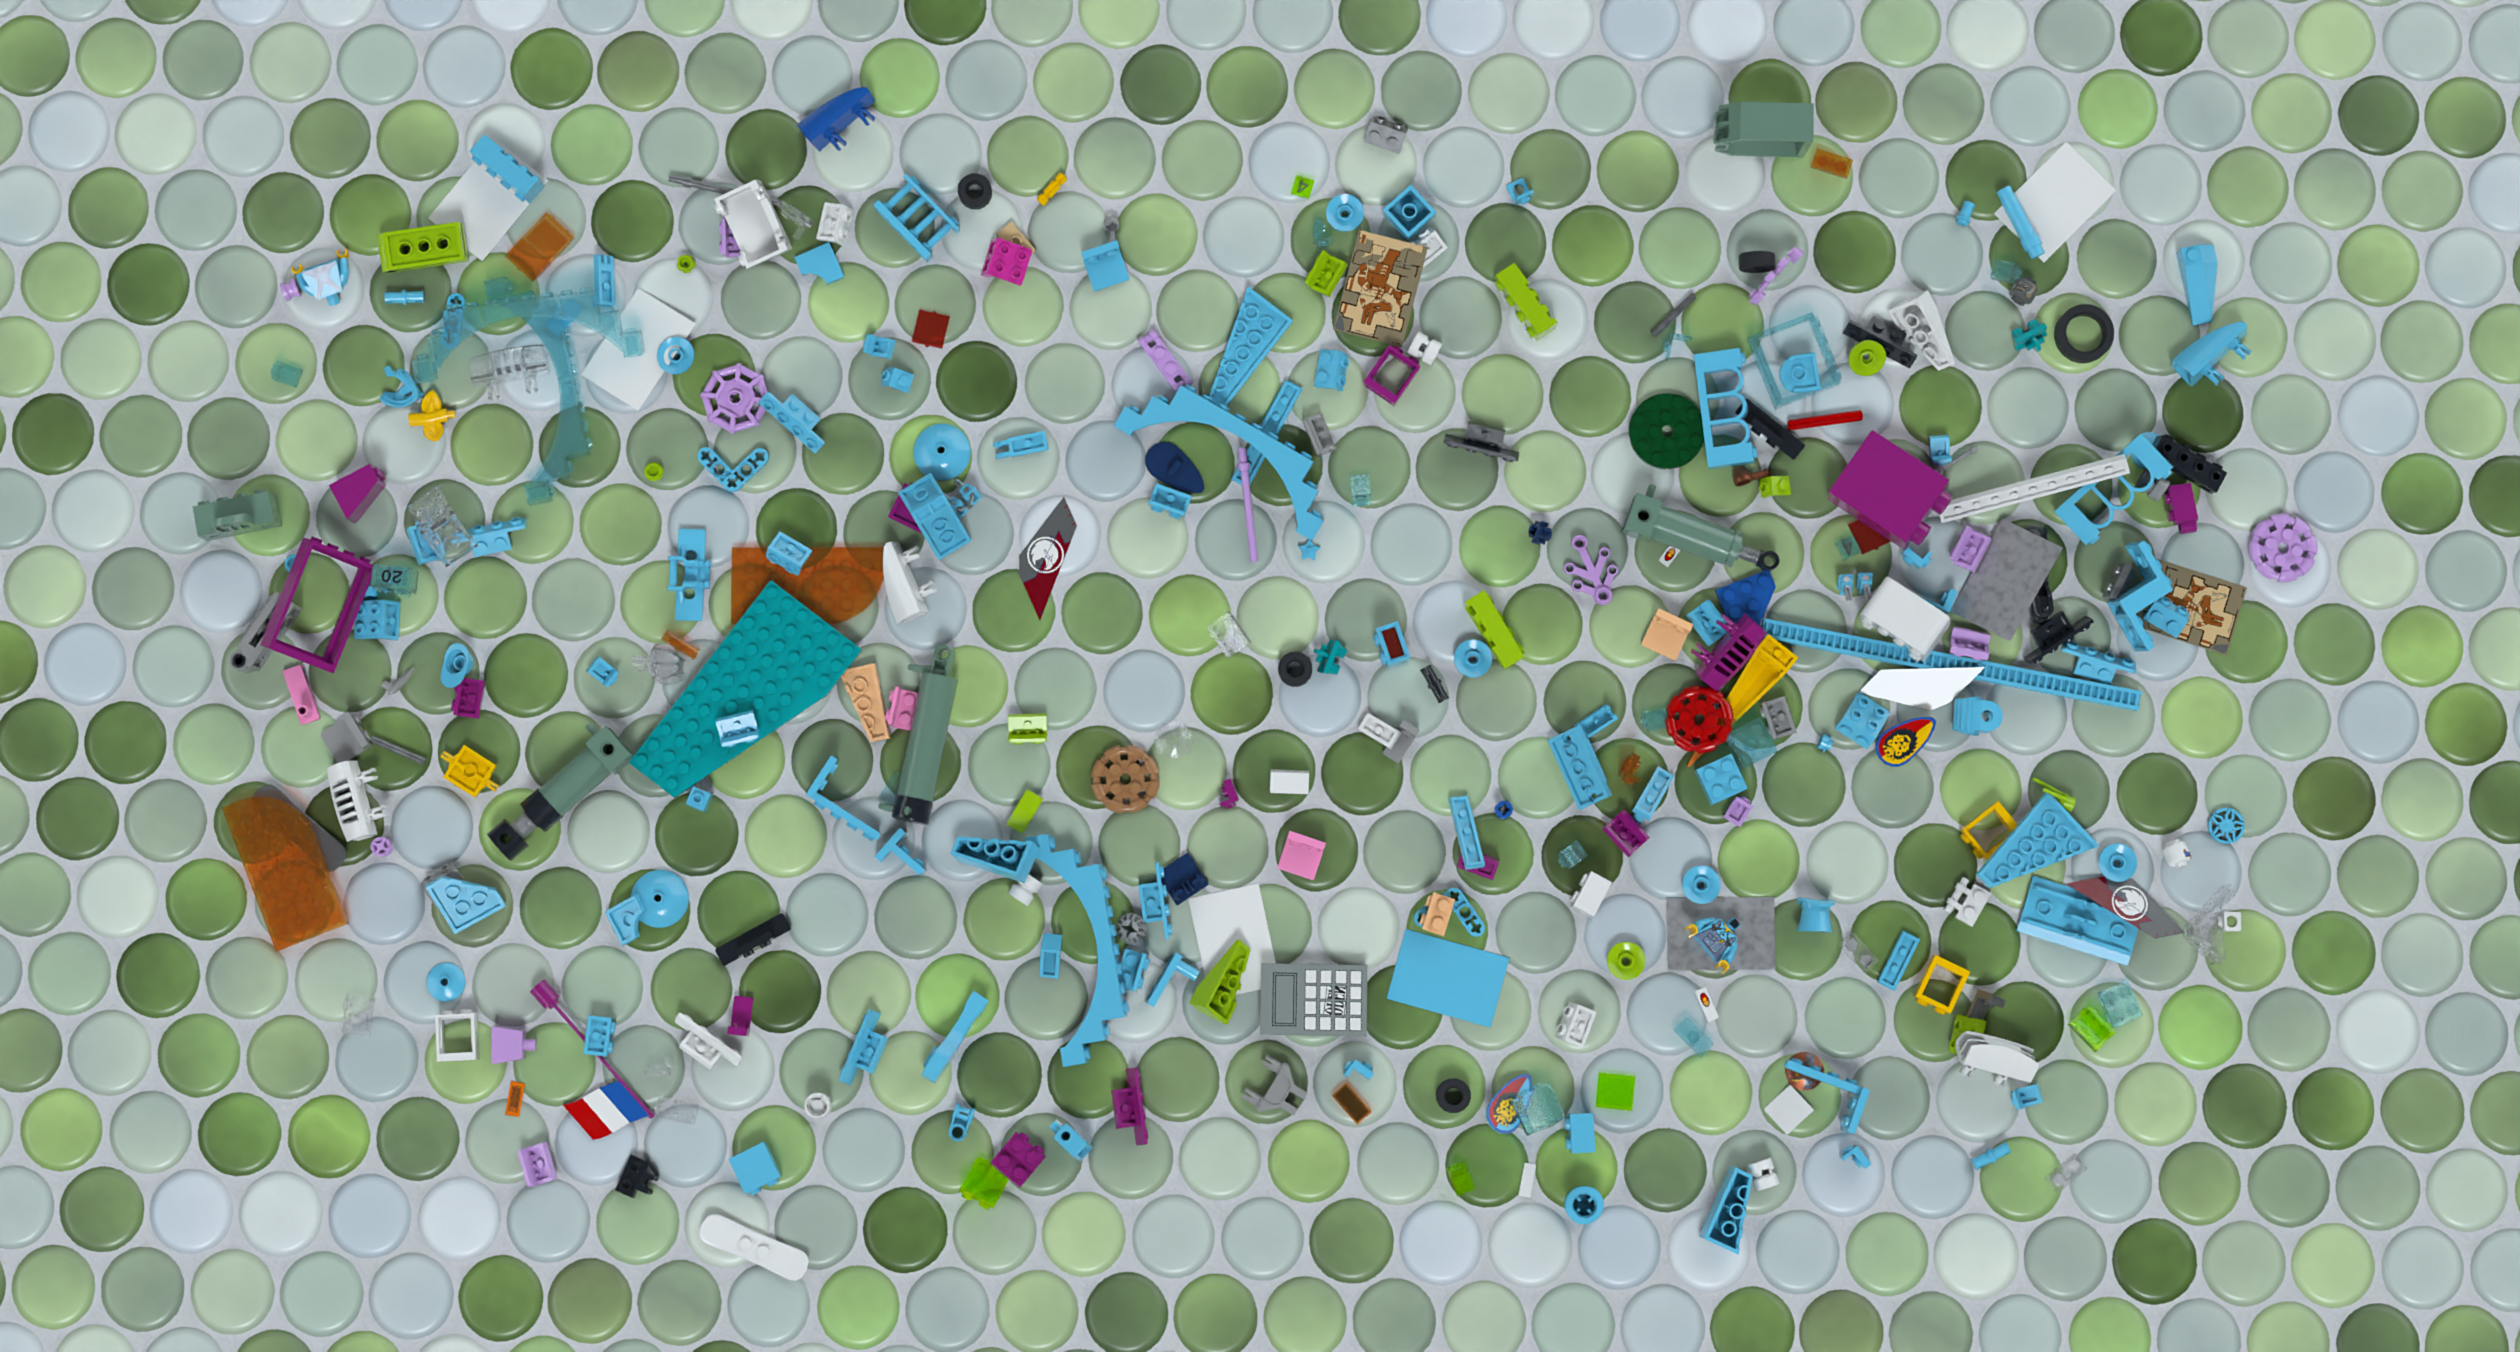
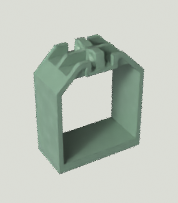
M1735 102L1719 105L1718 111L1725 112H1716L1714 114V126L1716 129L1713 141L1716 145H1722L1715 146V152L1730 156L1804 158L1813 143L1814 103Z

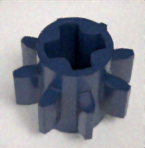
M1535 521V524L1529 527L1528 534L1529 537L1533 538L1532 543L1545 545V542L1551 539L1552 529L1548 528L1549 523Z

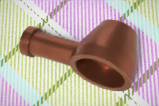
M1740 466L1733 470V482L1736 487L1746 485L1753 480L1769 477L1767 469L1749 473L1745 466Z

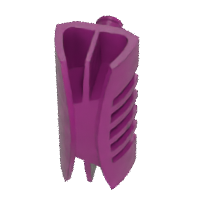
M1745 613L1736 623L1725 614L1720 615L1726 623L1717 619L1716 624L1728 633L1711 653L1702 647L1700 643L1695 645L1701 652L1693 648L1691 649V653L1703 661L1695 670V673L1716 691L1724 686L1743 667L1767 633Z

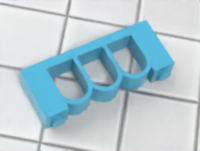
M1740 348L1694 354L1708 468L1717 469L1755 463V458H1758L1757 447H1753L1752 442H1750L1751 430L1743 420L1748 413V405L1740 394L1745 386V379L1740 371L1743 369V364H1746L1745 352L1741 353ZM1734 372L1738 374L1739 384L1734 390L1708 394L1707 374ZM1726 398H1737L1742 401L1743 408L1738 416L1711 421L1709 401ZM1740 424L1745 427L1746 436L1742 442L1733 445L1714 446L1712 427Z
M2142 433L2116 455L2125 454L2127 457L2130 453H2133L2149 470L2151 475L2149 483L2143 487H2135L2123 475L2118 476L2130 491V499L2127 503L2114 505L2095 486L2098 483L2095 482L2081 486L2054 511L2085 545L2088 543L2092 545L2100 538L2098 535L2101 532L2099 528H2104L2111 523L2114 510H2124L2132 504L2135 495L2134 491L2144 492L2152 486L2155 477L2157 480L2160 478L2165 480L2173 473L2171 471L2173 466ZM2090 489L2110 509V517L2103 523L2092 522L2075 504Z

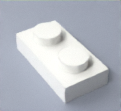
M1369 713L1358 728L1359 731L1389 749H1392L1401 734L1400 731Z

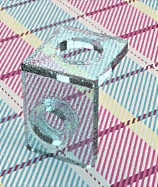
M1671 333L1669 340H1665L1664 343L1665 361L1669 360L1673 340L1691 342L1692 336Z

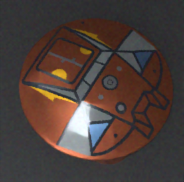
M1800 1052L1789 1059L1790 1061L1792 1058L1803 1061L1802 1065L1809 1067L1810 1064L1821 1068L1820 1072L1824 1073L1821 1060L1812 1053ZM1785 1068L1789 1084L1798 1090H1812L1821 1083L1819 1080Z

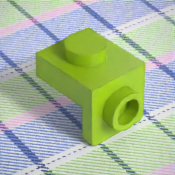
M1770 476L1759 480L1761 498L1791 495L1789 476Z

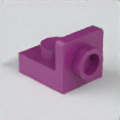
M1231 779L1223 781L1224 786H1221L1224 796H1229L1230 798L1219 803L1220 807H1225V809L1236 806L1235 802L1239 801Z

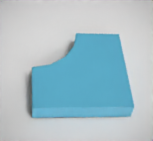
M829 242L794 257L802 276L808 274L817 275L824 279L827 285L845 278Z
M638 894L605 911L622 946L640 937L638 922L641 915L647 910Z

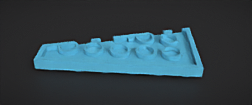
M1247 287L1209 395L1213 399L1212 403L1217 406L1220 403L1226 407L1229 405L1293 322L1292 319L1250 287Z

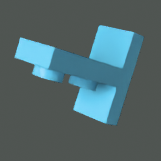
M899 828L876 854L875 858L883 862L893 852L916 873L922 876L926 871L923 868L925 864L917 857L912 859L908 855L910 851L903 845L897 846L907 835L903 829Z

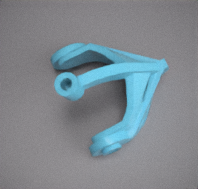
M391 366L384 368L387 377L393 376L404 383V386L395 393L384 392L380 396L382 403L396 408L405 407L423 397V392L420 391L407 371L404 369L393 371Z

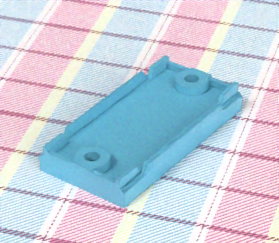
M1581 725L1547 740L1579 810L1612 796L1611 790L1606 784L1605 774L1589 739L1585 737Z

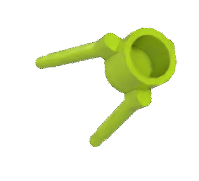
M2035 777L2033 778V781L2045 787L2043 792L2056 797L2057 801L2066 811L2071 812L2076 801L2075 797L2069 796V794L2063 793Z

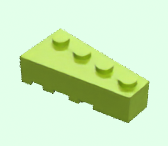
M1515 263L1495 275V286L1499 291L1504 292L1506 295L1505 301L1510 307H1514L1516 310L1515 315L1519 322L1525 323L1527 326L1525 330L1531 339L1534 337L1538 341L1556 329L1558 321L1555 317L1551 319L1547 306L1538 302L1540 301L1538 294L1533 288H1528V280Z
M1483 590L1467 600L1463 607L1503 670H1506L1525 657L1523 655L1525 650L1520 643H1516L1513 638L1515 636L1513 631L1505 625V619L1501 612L1496 610L1492 598Z

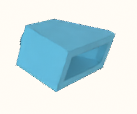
M1043 933L1039 977L1059 978L1063 935Z

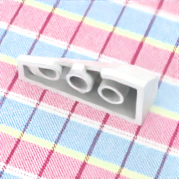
M1928 290L1918 293L1888 310L1896 327L1907 333V336L1910 338L1909 341L1913 345L1916 344L1923 351V355L1938 371L1955 364L1937 306Z

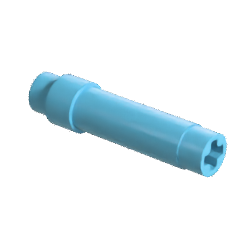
M2011 186L1999 190L1997 195L2021 240L2020 243L2024 251L2028 252L2031 260L2043 255L2045 251L2041 246L2042 241L2038 234L2035 233Z

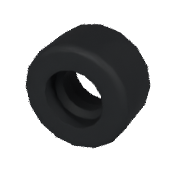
M971 173L961 179L958 185V195L965 207L979 210L989 204L992 198V188L985 176ZM971 185H979L982 188V195L979 198H971L968 195V189Z
M1298 651L1284 655L1278 666L1281 680L1291 687H1300L1306 684L1311 678L1313 671L1310 659L1304 653ZM1292 662H1298L1302 665L1303 671L1301 675L1294 677L1289 674L1288 666Z
M1457 1078L1443 1081L1436 1091V1101L1439 1107L1449 1113L1463 1111L1471 1100V1091L1468 1085ZM1451 1088H1456L1461 1093V1098L1457 1103H1450L1446 1099V1093Z

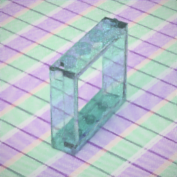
M1813 312L1749 336L1747 339L1775 410L1836 387L1841 383L1842 375L1840 370L1836 369L1833 364L1835 362L1834 355L1827 349V338L1824 333L1821 334L1819 329L1821 326L1817 316L1813 315ZM1808 321L1832 380L1820 384V391L1797 393L1782 399L1759 340Z

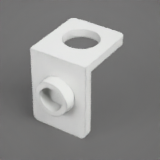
M2218 912L2216 926L2219 931H2241V913ZM2233 916L2236 918L2237 923L2234 927L2227 926V917Z

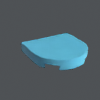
M1815 352L1793 355L1783 362L1780 367L1779 378L1785 389L1792 393H1807L1821 390Z

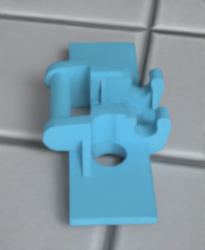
M679 529L678 556H668L670 568L667 591L676 592V621H702L703 593L704 589H710L711 561H705L706 530ZM689 551H694L697 557L695 560H687L686 554ZM677 561L683 562L685 567L682 586H677ZM687 589L695 591L693 599L685 598L684 594Z

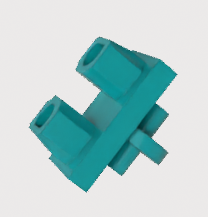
M2036 319L2031 320L2027 324L2028 332L2024 333L2021 328L2012 331L2014 348L2017 352L2024 348L2028 351L2034 348L2036 352H2039L2041 350L2040 344L2045 342L2044 337L2047 336V326L2045 323L2040 324Z
M1329 640L1328 645L1322 644L1320 650L1314 649L1313 653L1318 655L1315 662L1320 663L1317 672L1322 674H1338L1340 665L1333 663L1335 656L1344 658L1347 649L1340 645L1341 642Z

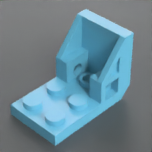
M931 473L898 492L938 560L972 541Z

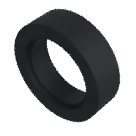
M2090 304L2076 305L2067 310L2057 321L2054 330L2055 344L2060 353L2070 361L2076 363L2096 361L2110 349L2113 343L2114 326L2112 320L2105 311L2097 306ZM2087 316L2099 324L2102 331V340L2096 349L2083 352L2071 346L2066 336V330L2073 318Z

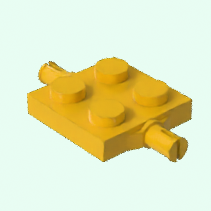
M463 745L460 752L455 756L446 751L443 752L444 755L441 754L440 758L449 762L448 770L443 778L471 796L477 798L485 787L494 792L497 791L496 788H499L500 785L490 780L497 765L469 747Z

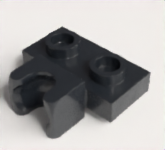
M630 1155L615 1191L631 1198H635L638 1190L651 1195L653 1190L648 1188L647 1183L649 1180L658 1181L659 1177L646 1172L650 1162L635 1155Z

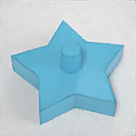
M1310 539L1306 545L1298 546L1302 551V560L1306 558L1315 560V553L1320 549V547L1314 546Z

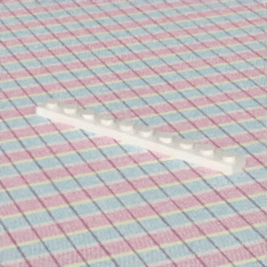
M2125 454L1953 499L1945 511L1939 515L1941 523L2129 474Z

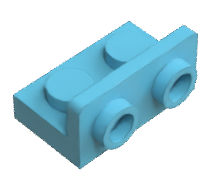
M779 531L768 546L766 558L772 563L782 566L789 573H794L798 576L801 568L812 554V550Z
M588 1015L583 1054L608 1057V1054L612 1053L613 1042L610 1039L611 1034H615L616 1022H613V1018Z

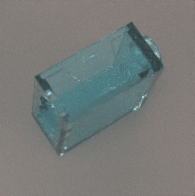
M1539 1082L1531 1086V1091L1526 1092V1090L1515 1094L1516 1098L1510 1101L1526 1136L1566 1118L1550 1083L1542 1085Z

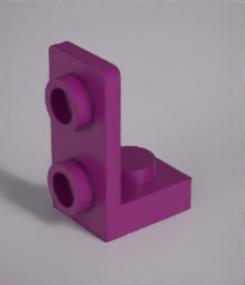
M734 997L731 1025L728 1026L727 1034L749 1036L753 998Z

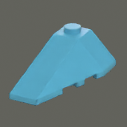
M2195 245L2180 248L2176 252L2192 326L2212 322L2218 266L2214 245Z

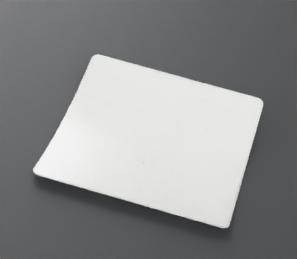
M1789 1085L1764 1108V1111L1788 1135L1814 1109Z

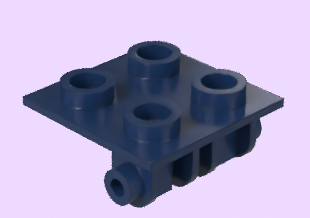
M1186 853L1163 869L1164 877L1161 878V883L1166 885L1167 892L1177 906L1209 885L1189 853Z

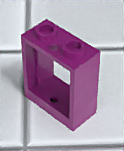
M1389 345L1364 380L1363 386L1392 406H1395L1419 372L1421 366L1418 365L1419 362L1411 356L1408 358L1403 355V350L1399 347ZM1389 355L1413 370L1396 395L1373 380Z

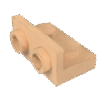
M1433 892L1432 896L1428 895L1425 904L1428 910L1426 914H1422L1419 923L1423 925L1422 930L1444 936L1455 899L1437 894L1436 892Z

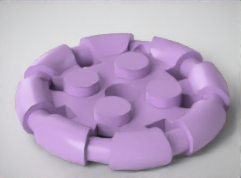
M2275 514L2269 516V519L2259 522L2251 533L2252 539L2248 546L2250 559L2254 561L2257 571L2268 579H2276L2277 582L2295 581L2297 577L2307 574L2314 565V557L2318 552L2317 539L2309 530L2311 529L2310 526L2302 519L2290 517L2289 514ZM2286 524L2292 525L2291 529H2285ZM2273 525L2275 531L2270 533L2269 527ZM2302 533L2306 538V540L2303 542H2301L2300 538L2298 537V535ZM2259 539L2265 540L2264 546L2258 544ZM2280 543H2284L2287 546L2286 553L2278 551ZM2303 551L2308 552L2306 558L2301 557ZM2263 554H2264V557H2265L2266 560H2267V561L2264 562V563H2263V561H2262L2261 558H2260V556L2263 555ZM2293 564L2297 567L2294 571L2290 568ZM2274 566L2280 567V571H2274Z

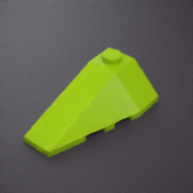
M1237 939L1197 986L1189 1003L1199 1012L1227 1025L1236 1009V992L1241 989L1242 984H1239L1241 974L1246 969L1250 948Z

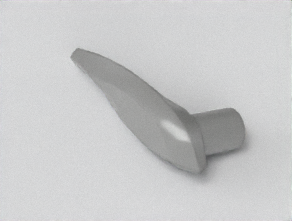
M410 668L394 684L384 681L381 687L388 690V695L398 692L406 684L414 668Z

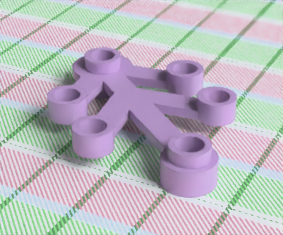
M1794 246L1787 254L1789 258L1783 257L1777 264V267L1770 271L1759 285L1761 289L1758 290L1756 288L1749 295L1751 298L1749 303L1757 305L1766 295L1763 291L1781 273L1784 267L1790 261L1794 264L1804 254L1799 247L1796 248Z
M1577 535L1572 540V547L1574 550L1579 551L1587 571L1576 567L1573 563H1567L1564 566V572L1568 575L1575 574L1592 581L1595 588L1583 585L1580 580H1575L1571 588L1575 592L1581 591L1592 595L1594 601L1599 605H1606L1612 600L1610 586L1614 576L1618 573V568L1616 565H1609L1607 567V576L1602 585L1599 577L1606 559L1610 556V550L1606 547L1599 550V558L1594 567L1586 550L1587 539L1582 535ZM1577 540L1582 541L1583 545L1581 547L1576 546ZM1602 550H1606L1608 552V555L1606 557H1603L1601 555ZM1571 565L1573 571L1568 572L1566 566ZM1609 568H1615L1616 572L1614 574H1610ZM1580 583L1581 588L1575 589L1574 584ZM1601 592H1604L1606 594L1605 599H1601L1599 597V594Z

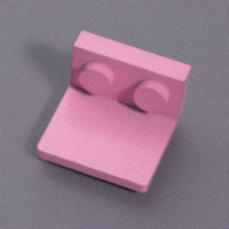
M895 686V690H891L889 701H891L892 705L891 709H887L885 717L890 727L911 730L918 693L902 690Z
M1289 831L1278 869L1314 880L1326 843Z

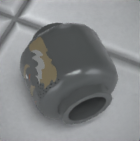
M2028 276L2026 278H2018L2010 290L2011 299L2021 306L2031 304L2038 293V287L2035 285L2036 281Z

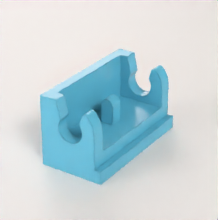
M1605 704L1575 724L1574 727L1581 725L1585 737L1589 739L1618 718L1612 713L1610 706Z

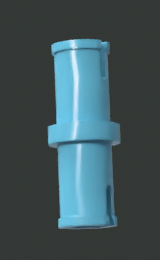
M402 290V292H385V304L402 303L407 305V303H424V291L407 292Z
M2004 1142L1991 1150L1990 1148L1986 1149L1985 1153L1972 1158L1971 1161L1975 1169L1979 1170L1991 1162L1994 1164L1997 1159L2011 1153L2008 1144Z

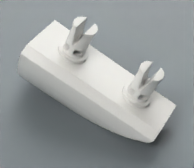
M888 542L885 544L883 552L884 582L896 623L902 624L927 614L929 611L923 598L937 592V589H929L934 585L932 581L920 587L917 586L908 563L922 557V554H914L919 550L918 546L903 552L899 542Z

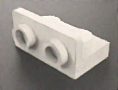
M825 202L816 239L845 246L850 222L853 218V209L843 204Z
M1432 228L1421 230L1418 233V237L1408 241L1409 243L1428 247L1423 268L1448 248Z
M1569 1002L1564 1009L1562 1021L1557 1027L1556 1038L1583 1048L1597 1012Z

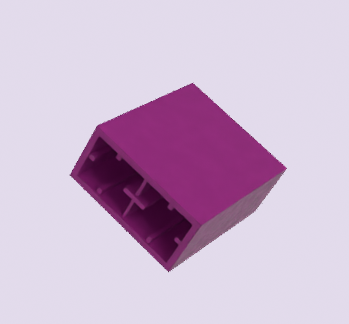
M1871 430L1829 490L1828 500L1905 550L1910 542L1917 546L1921 545L1932 528L1925 523L1926 519L1932 511L1941 515L1951 502L1953 495L1946 492L1949 486V479Z

